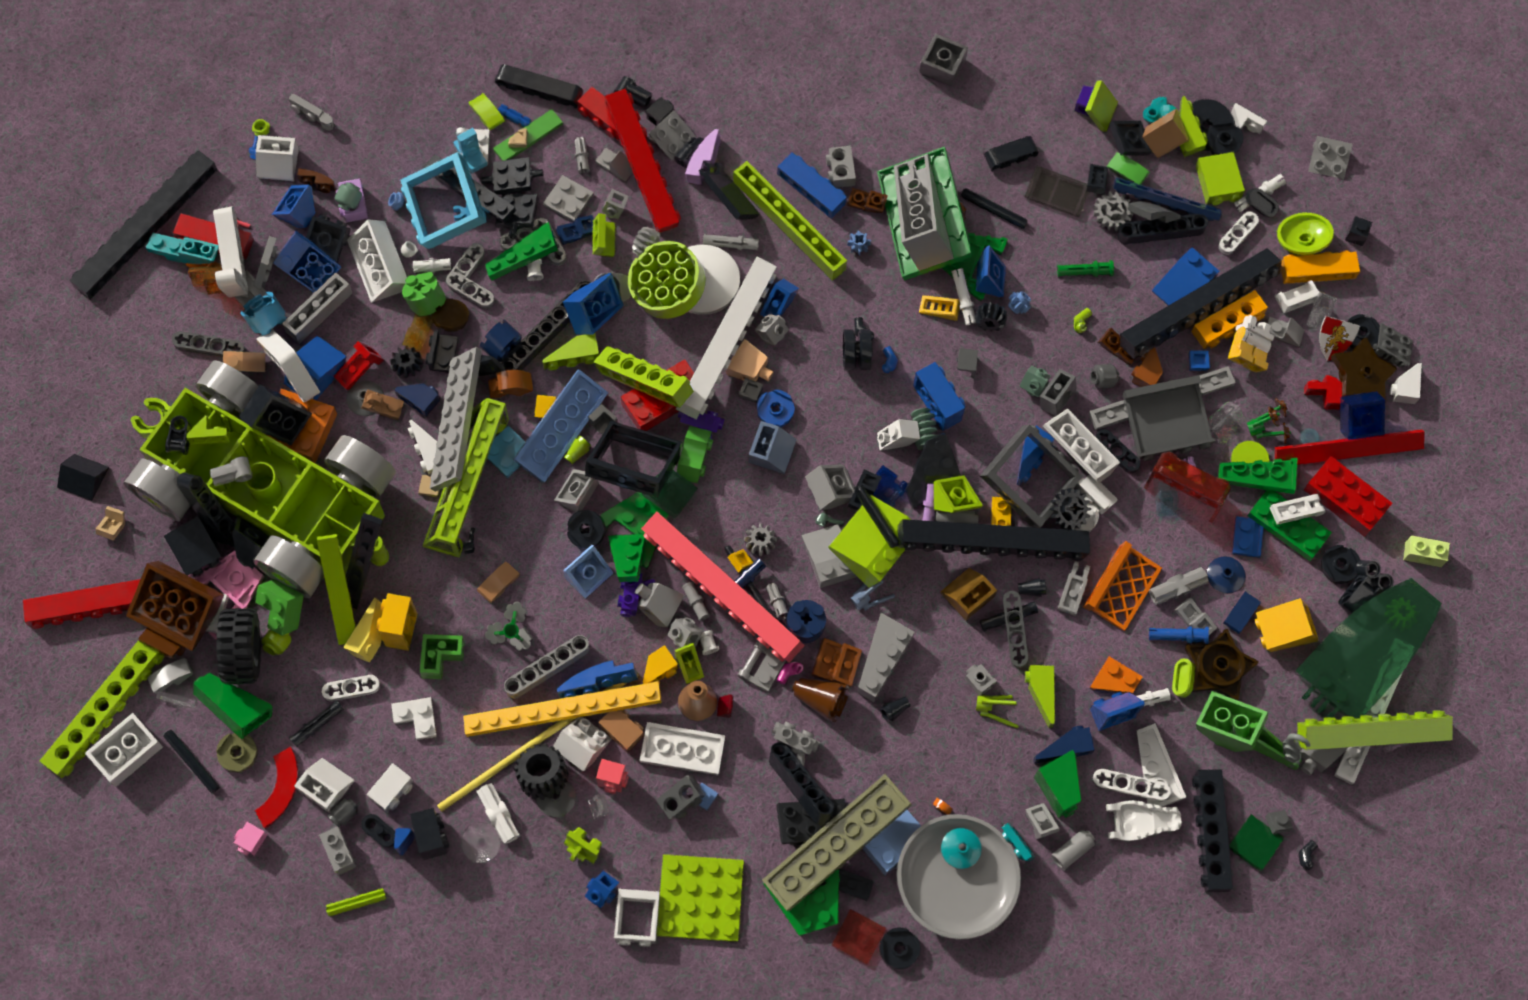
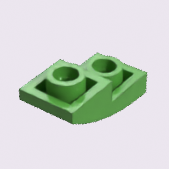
M1119 152L1115 154L1107 165L1110 171L1123 176L1124 180L1140 185L1150 173L1134 160L1121 156Z

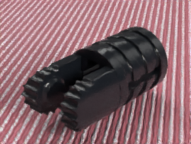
M693 137L674 156L675 161L682 167L687 168L694 152L704 139Z

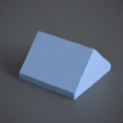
M591 545L563 570L565 579L584 598H587L613 574V571L594 545Z

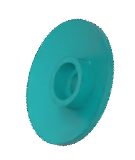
M956 828L948 832L943 838L941 853L944 860L950 866L957 869H966L973 866L980 858L982 851L981 842L972 831L965 828ZM959 844H964L966 846V850L961 851L959 849Z

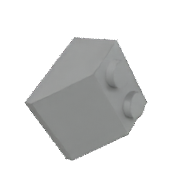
M844 464L820 465L805 476L808 487L811 489L820 510L832 509L850 502L855 491V487Z

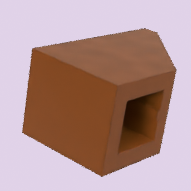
M1153 348L1142 355L1140 359L1142 361L1141 366L1136 365L1131 374L1134 376L1132 383L1139 387L1157 384L1163 373L1156 348Z

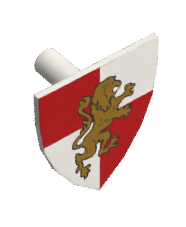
M1325 316L1320 330V346L1325 359L1329 361L1333 354L1346 351L1353 343L1360 326Z

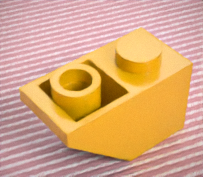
M665 645L648 655L643 684L659 682L660 684V680L664 677L668 679L677 673L678 664Z

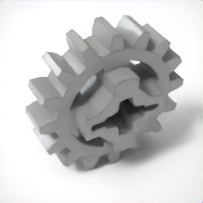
M1109 191L1107 196L1102 194L1101 199L1097 198L1096 204L1093 207V210H1095L1093 217H1097L1096 223L1102 222V228L1106 225L1109 231L1111 227H1114L1115 231H1117L1123 223L1130 222V218L1133 216V212L1128 211V203L1131 200H1125L1124 194L1120 197L1118 192L1115 195H1112L1111 191Z

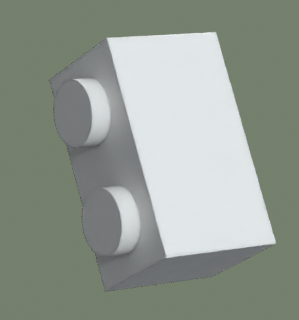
M392 763L366 795L388 813L390 809L394 810L400 802L398 799L403 793L405 795L409 793L413 787V780Z

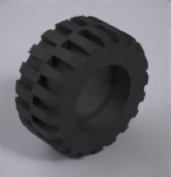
M253 608L224 609L220 612L217 623L216 649L220 680L224 684H253L259 678L261 663L258 613Z

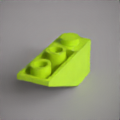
M1185 96L1181 99L1179 114L1189 141L1179 147L1184 157L1204 150L1208 140L1205 133H1202L1199 128L1200 121L1198 117L1193 115V106L1190 100L1187 101Z
M595 333L593 335L574 337L542 360L544 369L553 371L561 366L575 367L579 363L594 364V360L599 356Z

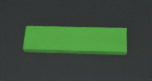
M552 109L523 128H527L528 131L527 148L563 125L561 119ZM509 137L494 147L493 151L501 161L511 160L527 148H509Z

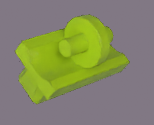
M578 827L573 832L569 831L567 833L564 845L568 847L567 851L572 854L570 861L574 862L578 858L582 862L586 859L594 864L602 842L596 838H593L590 843L586 842L584 838L587 833Z

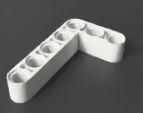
M233 206L216 209L213 211L222 264V271L215 272L217 285L229 298L248 294L235 210Z
M273 329L269 334L256 338L264 352L282 369L303 403L320 393L296 352Z

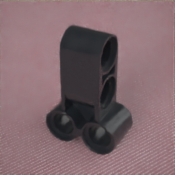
M1360 560L1356 564L1355 570L1358 576L1338 601V605L1352 618L1358 616L1379 590L1388 591L1393 586L1392 576L1380 573L1381 567L1376 561Z

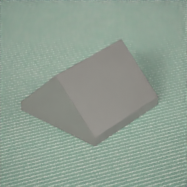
M573 469L554 501L573 512L581 511L595 491L599 481L586 477L585 471Z

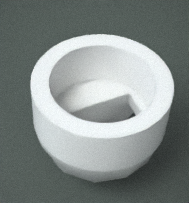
M406 241L401 247L402 255L408 258L414 256L418 251L416 245L410 241Z

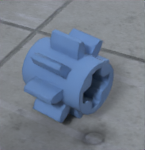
M858 231L854 235L850 234L851 240H848L847 246H852L851 253L855 251L860 255L862 251L868 252L871 240H866L867 233L863 234Z
M1023 291L1020 293L1013 292L1008 297L1010 300L1008 306L1016 314L1020 312L1026 313L1031 308L1029 305L1031 299Z

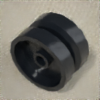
M843 329L844 371L854 370L856 359H858V365L861 370H871L873 345L870 329H860L858 341H856L853 329Z

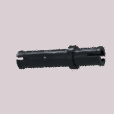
M1035 601L1022 606L1023 618L1038 613ZM1013 607V609H1011V610H1009V611H1012V610H1017V611H1019V607ZM1004 612L979 620L983 632L1005 625ZM1012 613L1009 616V622L1020 621V617L1016 613Z
M336 700L309 723H304L303 727L290 736L289 739L298 747L310 736H315L316 731L340 712L344 711V708Z

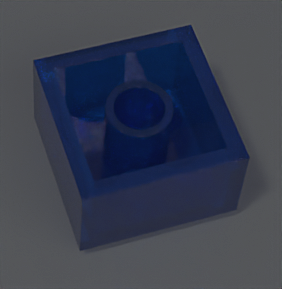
M1377 391L1340 397L1341 433L1348 440L1385 435V399Z

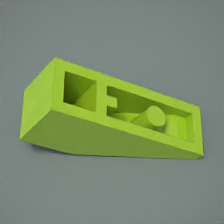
M1030 665L1028 671H1025V683H1028V689L1048 728H1052L1055 724L1054 666Z

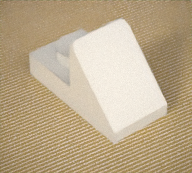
M1235 103L1231 111L1234 125L1240 129L1245 125L1251 132L1260 134L1267 122Z

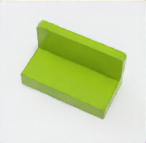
M599 213L593 220L592 254L614 257L615 223L607 222L606 214Z

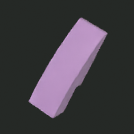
M714 129L694 152L685 173L688 183L702 185L704 176L699 173V169L706 171L707 166H705V162H710L713 166L715 165L721 142L718 129Z

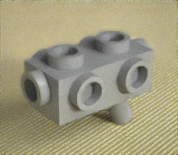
M776 722L772 731L775 734L774 738L792 746L791 751L797 753V759L804 766L805 754L810 755L811 751L816 752L820 741L814 739V734L803 730L802 733L795 730L796 726L789 722H785V724Z

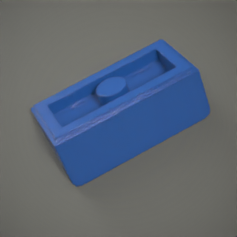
M396 829L394 848L400 856L404 855L415 839L412 829Z

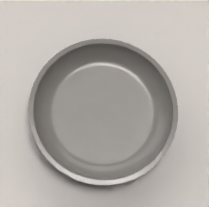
M946 815L923 824L905 843L897 868L899 891L910 914L928 930L949 938L967 939L992 931L1009 916L1019 895L1021 882L1020 867L1012 846L1005 840L1002 833L991 824L968 815ZM956 828H965L972 831L981 842L982 851L979 860L973 866L966 869H957L950 866L944 860L941 853L943 838L948 832ZM959 844V849L965 851L966 846Z

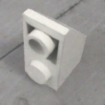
M898 419L877 432L879 449L888 450L905 447L920 439L918 421Z

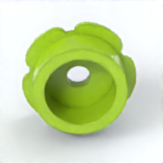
M258 119L253 123L252 131L255 132L256 136H265L270 131V125L265 120Z

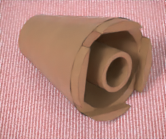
M694 681L680 692L678 706L682 714L688 719L701 721L712 716L716 710L717 696L709 685L701 681Z

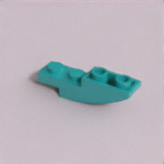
M152 233L146 250L150 253L163 255L170 261L189 264H209L214 262L219 251V245L188 237L182 240Z

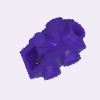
M709 410L703 415L699 414L697 420L680 411L678 417L681 418L680 422L716 433L718 429L722 430L725 420L717 417L718 413Z
M640 573L638 582H621L620 588L624 589L623 596L619 595L617 607H621V616H636L639 595L635 593L636 588L640 584L648 587L650 583H655L654 579L643 581L642 573Z

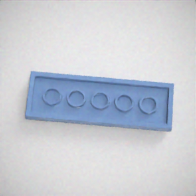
M577 370L513 458V461L544 483L589 421L588 416L599 407L608 392L581 370Z

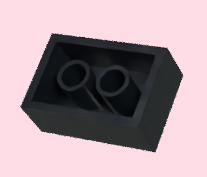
M260 384L239 417L251 428L292 446L312 413L301 403Z

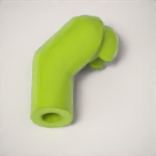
M1085 308L1074 317V329L1078 333L1085 332L1087 329L1085 320L1092 315L1089 308Z

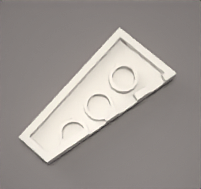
M1156 724L1137 730L1143 777L1164 782L1170 787V797L1167 800L1157 801L1147 798V804L1164 807L1185 799L1186 795ZM1144 783V784H1145V791H1146L1147 788H1148V786H1147L1146 783ZM1150 784L1151 790L1148 795H1153L1152 791L1158 792L1160 797H1162L1163 794H1167V792L1164 791V787H1160V789L1157 790L1153 789L1155 784Z

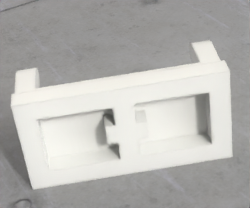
M1311 280L1295 289L1284 293L1280 292L1275 295V298L1285 314L1317 301L1320 292Z

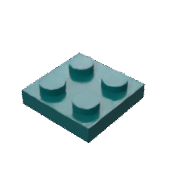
M1007 823L1001 827L1004 830L1002 833L1003 837L1010 844H1014L1016 847L1014 852L1020 860L1025 859V861L1030 862L1035 858V855L1012 824Z

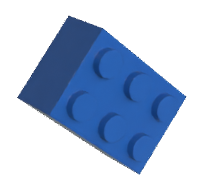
M936 362L916 372L913 387L926 407L931 409L930 413L935 414V421L940 429L944 431L962 421L966 405L964 400L955 393L956 390L952 382H948L943 368L941 366L938 367Z

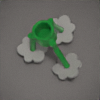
M514 602L513 605L508 604L504 617L510 619V623H507L504 628H502L500 622L488 625L485 638L490 640L491 644H496L497 642L503 643L506 636L510 638V644L516 646L518 651L523 648L529 649L532 635L528 634L525 628L519 630L515 624L517 621L523 622L525 620L524 614L526 609L522 607L520 602Z

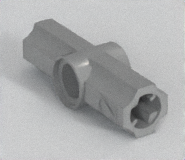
M1202 567L1184 575L1177 574L1168 579L1167 582L1149 589L1150 597L1155 605L1172 598L1178 599V596L1182 594L1187 595L1191 590L1209 582L1208 575Z

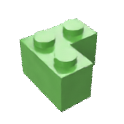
M275 579L258 585L255 603L270 610L267 628L282 636L298 629L304 595Z
M423 634L420 663L422 679H442L444 660H464L465 641L463 636Z

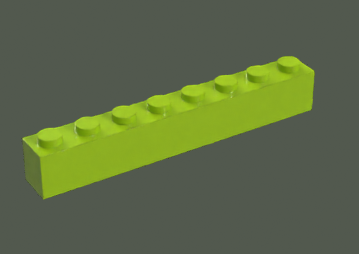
M748 161L733 172V182L832 281L846 270L847 260Z
M1436 710L1433 711V714H1427L1426 712H1415V715L1397 713V716L1379 714L1375 718H1372L1370 715H1361L1359 719H1354L1351 716H1344L1342 720L1330 717L1324 718L1323 721L1305 719V722L1297 723V734L1305 737L1310 742V747L1300 742L1299 745L1305 750L1447 741L1453 738V717L1445 714V711Z

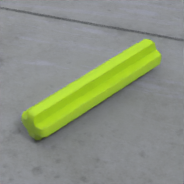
M378 889L326 905V912L329 916H333L386 899L385 890Z

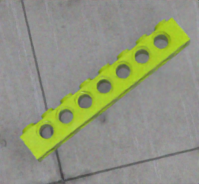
M138 640L39 762L62 779L64 776L70 775L74 769L73 765L77 760L85 757L86 749L91 743L94 744L100 738L99 733L103 728L111 725L113 722L112 717L116 712H121L126 706L125 701L137 693L139 684L143 680H147V677L152 673V668L163 661L164 654L140 643ZM147 657L145 663L139 664L141 658ZM131 672H134V677L130 680H127V675ZM117 688H122L119 695H114V691ZM104 704H109L107 710L101 711V707ZM95 719V725L92 727H88V723L91 720ZM83 735L82 741L75 743L76 737ZM69 751L68 758L62 759L63 753Z

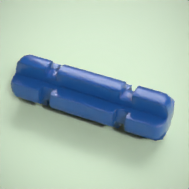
M501 104L498 108L502 116L506 115V118L517 124L520 123L522 127H526L531 123L530 118L527 116L523 117V114L512 108L508 109V106Z

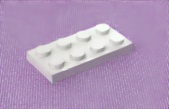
M647 722L640 762L718 776L725 735Z

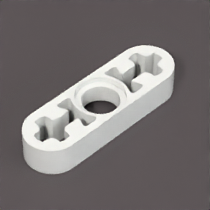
M1246 212L1220 240L1218 245L1219 251L1225 255L1232 254L1256 227L1258 216L1253 212ZM1250 218L1253 219V221L1250 222V223L1247 225V227L1244 226V224L1246 223L1247 219H1250ZM1240 230L1243 236L1236 237L1233 231ZM1232 239L1233 242L1230 247L1224 248V245Z
M374 675L329 682L323 686L322 695L327 701H336L374 694L379 690L380 682ZM369 680H372L373 683H376L373 685L372 689H369L368 686L362 687L363 691H360V685L358 682L361 681L362 685L368 684ZM353 683L357 686L355 692H346L348 684ZM339 685H342L343 695H341L340 691L334 692L333 696H330L328 693L326 694L330 687H333L334 690H339Z

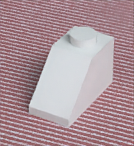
M1421 363L1414 365L1391 385L1390 395H1393V402L1416 404L1420 399Z

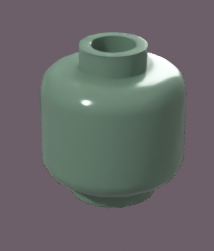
M348 182L341 184L335 195V201L339 203L338 207L345 211H348L349 208L356 209L362 197V193L359 191L360 188Z

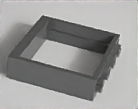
M1029 424L1021 426L980 477L1030 526L1040 528L1054 512L1050 510V508L1054 507V504L1050 501L1038 515L996 474L997 471L1028 436L1070 477L1060 490L1074 488L1083 476L1075 465L1070 464L1066 460L1063 453L1056 451L1052 447L1053 444L1050 440L1043 438L1039 434L1038 428Z

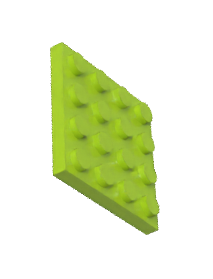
M663 854L657 936L738 942L744 860Z

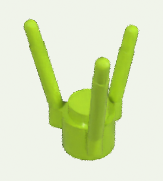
M978 695L976 711H981L980 716L989 717L1016 729L1019 728L1017 724L988 713V711H992L993 704L1017 705L1016 701L1005 700L1012 699V695Z

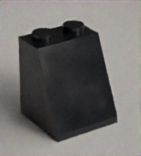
M199 516L164 535L182 570L189 577L197 578L204 574L203 570L208 567L211 569L221 564V560L224 559L216 539Z

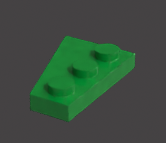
M644 534L608 536L619 582L639 581L647 541L643 536Z

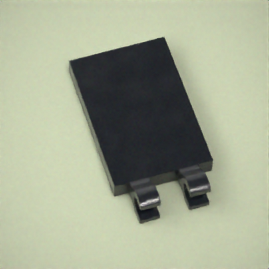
M704 163L707 166V172L704 169H699V173L705 177L703 180L736 220L755 219L760 215L728 174H724L722 163H714L717 171L714 170L712 163Z

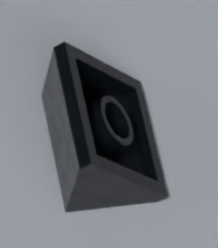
M73 454L60 464L57 488L92 501L109 467Z

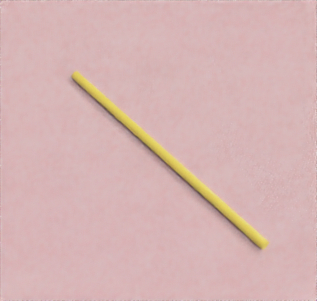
M627 683L612 685L603 691L619 689ZM576 718L558 721L437 805L441 812L516 761L517 758H520V754L522 752L526 753L527 748H535L534 745H539Z

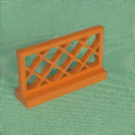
M1127 541L1118 547L1083 608L1093 611L1122 631H1125L1162 569V567L1131 547L1132 544ZM1130 554L1137 557L1138 565L1129 566L1128 557ZM1149 565L1155 569V572L1152 576L1146 577L1143 566ZM1139 567L1142 578L1133 579L1131 569ZM1127 570L1129 580L1120 582L1119 572ZM1143 580L1145 589L1142 592L1136 593L1134 582ZM1130 583L1132 593L1124 595L1121 585ZM1117 586L1120 596L1111 597L1110 587ZM1133 596L1136 604L1134 607L1127 608L1125 598ZM1121 599L1123 609L1114 611L1112 600ZM1108 601L1110 612L1104 613L1098 609L1101 602ZM1124 612L1126 617L1124 624L1117 621L1115 613Z

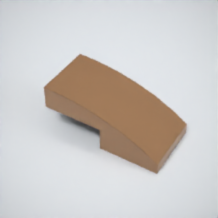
M504 562L478 587L477 591L492 603L505 591L506 587L519 577L520 573L509 563Z

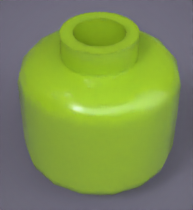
M270 629L262 638L264 651L272 656L283 654L291 643L289 633L282 636Z

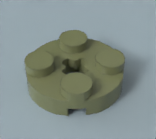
M235 733L228 734L217 745V759L220 765L227 771L241 773L255 763L258 748L255 741L249 735L241 740ZM239 747L242 748L240 751L242 754L240 756L233 757V749L235 748L236 750H238Z

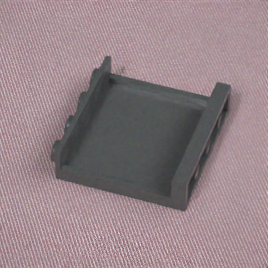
M1199 375L1124 391V403L1139 459L1150 461L1154 460L1155 456L1158 455L1169 457L1174 455L1173 452L1181 451V454L1191 452L1192 448L1199 447L1200 450L1207 449L1215 442V438L1212 439L1201 395Z

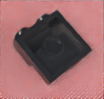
M320 214L319 218L312 216L306 238L338 263L343 246L347 244L351 228L347 227L348 223L339 220L333 223L330 222V217Z

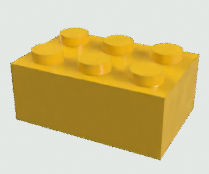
M387 593L386 599L382 600L381 611L383 613L382 617L377 620L376 629L386 647L409 651L418 613L411 597Z

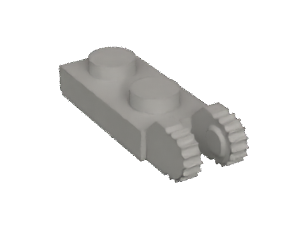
M294 93L288 98L293 111L304 113L312 122H320L323 129L328 131L334 129L335 124L331 115L329 116L320 108Z
M1077 561L1074 562L1071 573L1068 575L1057 610L1073 616L1077 614L1090 566L1086 565L1082 577L1075 575L1079 567V562Z

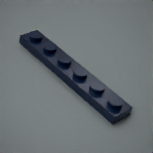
M1115 178L1113 186L1116 192L1126 195L1129 193L1137 199H1149L1153 204H1165L1170 209L1177 211L1182 209L1189 215L1203 214L1209 221H1219L1221 217V209L1121 178Z

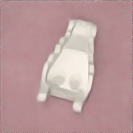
M1141 801L1106 804V811H1114L1115 832H1108V839L1123 841L1140 840L1165 831H1175L1181 827V813L1177 807H1161Z

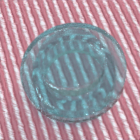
M1304 429L1300 434V441L1302 444L1318 442L1319 434L1314 429Z

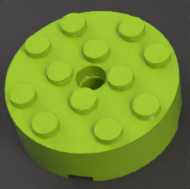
M662 241L645 248V251L638 259H634L628 273V288L634 300L646 313L661 319L675 318L690 311L698 303L705 289L706 276L701 262L690 249L679 242Z

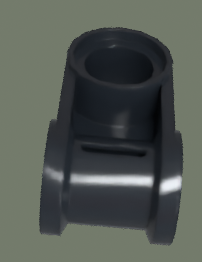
M175 416L170 422L165 445L166 453L180 452L183 455H187L189 452L190 443L187 439V434L192 430V426L184 416ZM180 424H185L183 429L177 430Z

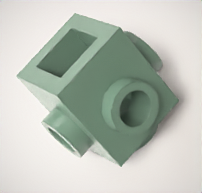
M1031 365L1019 387L1025 389L1028 394L1039 397L1050 383L1051 375L1046 370Z

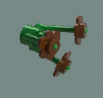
M1275 398L1276 408L1268 407L1269 411L1252 419L1247 422L1251 437L1256 435L1257 439L1283 435L1284 444H1286V439L1290 438L1291 431H1289V427H1285V422L1283 423V431L1262 433L1265 430L1263 423L1272 420L1274 425L1279 427L1280 413L1284 418L1287 417L1286 411L1288 409L1283 400L1279 401Z

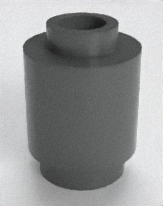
M343 798L330 810L331 813L328 815V818L336 826H344L358 813L355 810L358 806L351 798L348 800Z

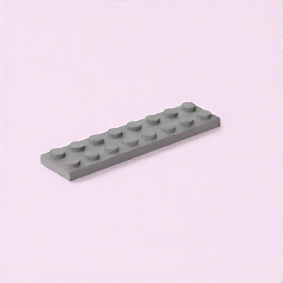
M478 347L454 357L450 362L430 489L435 492L462 479L482 350Z

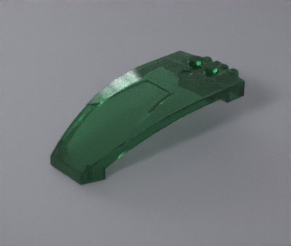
M1412 578L1387 589L1369 600L1340 623L1295 671V674L1310 686L1302 696V699H1308L1311 693L1315 691L1319 696L1312 702V708H1315L1322 699L1325 700L1317 710L1319 714L1326 709L1328 704L1335 708L1327 715V718H1333L1338 712L1344 716L1354 717V719H1359L1361 715H1366L1410 663L1432 627L1442 603Z

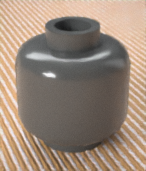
M1098 364L1090 373L1091 383L1099 389L1115 387L1120 378L1119 371L1112 364Z

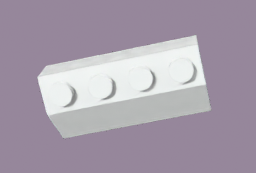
M367 220L347 241L370 301L373 303L400 293L406 283L407 276L386 222Z
M1066 409L1043 425L1098 483L1109 477L1119 465V460L1069 409Z

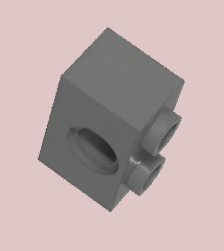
M1059 369L1040 395L1041 409L1057 416L1077 389L1076 376Z

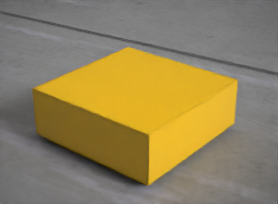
M744 549L728 556L729 561L738 573L753 564V561Z

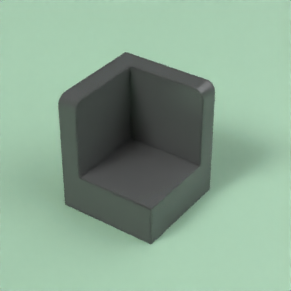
M959 348L957 370L971 372V377H975L978 350Z
M602 404L588 416L589 423L601 434L604 433L610 421L618 423V418Z

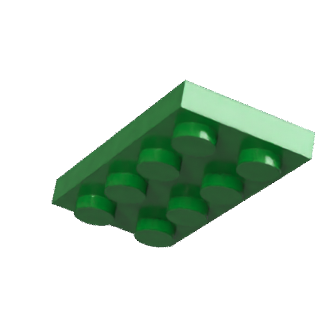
M1266 490L1247 516L1304 558L1311 561L1332 532L1311 517L1277 525L1270 507L1272 504L1288 500L1275 491Z

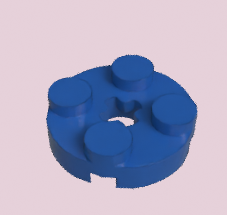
M782 390L766 392L758 400L757 415L763 422L781 428L788 424L794 416L795 407L792 398ZM779 405L780 411L773 412L771 406Z

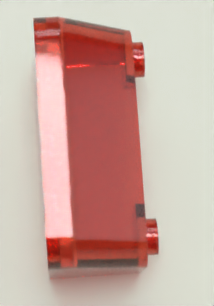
M1172 452L1161 454L1144 486L1145 489H1148L1154 477L1214 508L1215 510L1209 520L1211 523H1213L1231 490L1229 482L1225 479H1218L1177 458Z

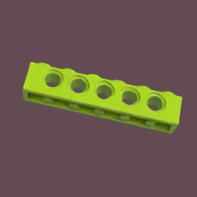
M607 346L594 360V364L600 374L678 408L694 392L690 385L691 382L685 376L680 377L671 370L666 371L656 364H649L646 360H640L630 353H623L618 348L614 349Z

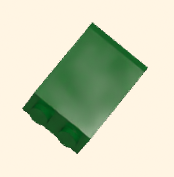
M1071 750L1039 768L1034 776L1057 817L1064 816L1065 819L1075 813L1078 809L1077 806L1081 802L1075 752Z

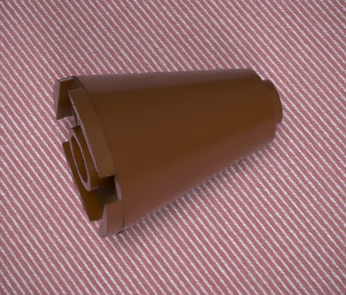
M800 678L799 681L796 680L792 687L796 698L831 722L837 721L834 719L836 715L841 716L848 700L845 692L846 690L849 691V686L845 684Z

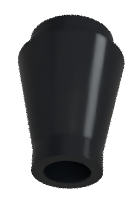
M1040 578L1018 583L1019 595L1024 594L1038 597L1046 595L1045 579L1040 580Z
M903 697L884 703L880 708V712L887 722L890 720L894 721L911 705L909 700Z

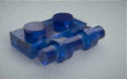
M882 465L876 472L877 475L881 476V480L874 497L894 507L896 500L904 495L907 482L902 481L899 485L895 483L898 475ZM890 488L894 492L888 498L887 496H885V493Z

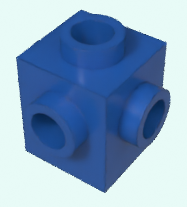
M602 871L587 884L586 888L588 891L584 897L594 905L602 908L606 903L610 904L616 896L614 891L620 882L605 871Z

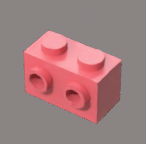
M601 759L596 776L597 785L604 788L605 792L615 794L616 791L621 792L622 787L626 788L629 779L625 765Z

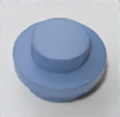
M393 192L391 194L388 205L393 210H398L404 205L405 199L403 194L400 192Z

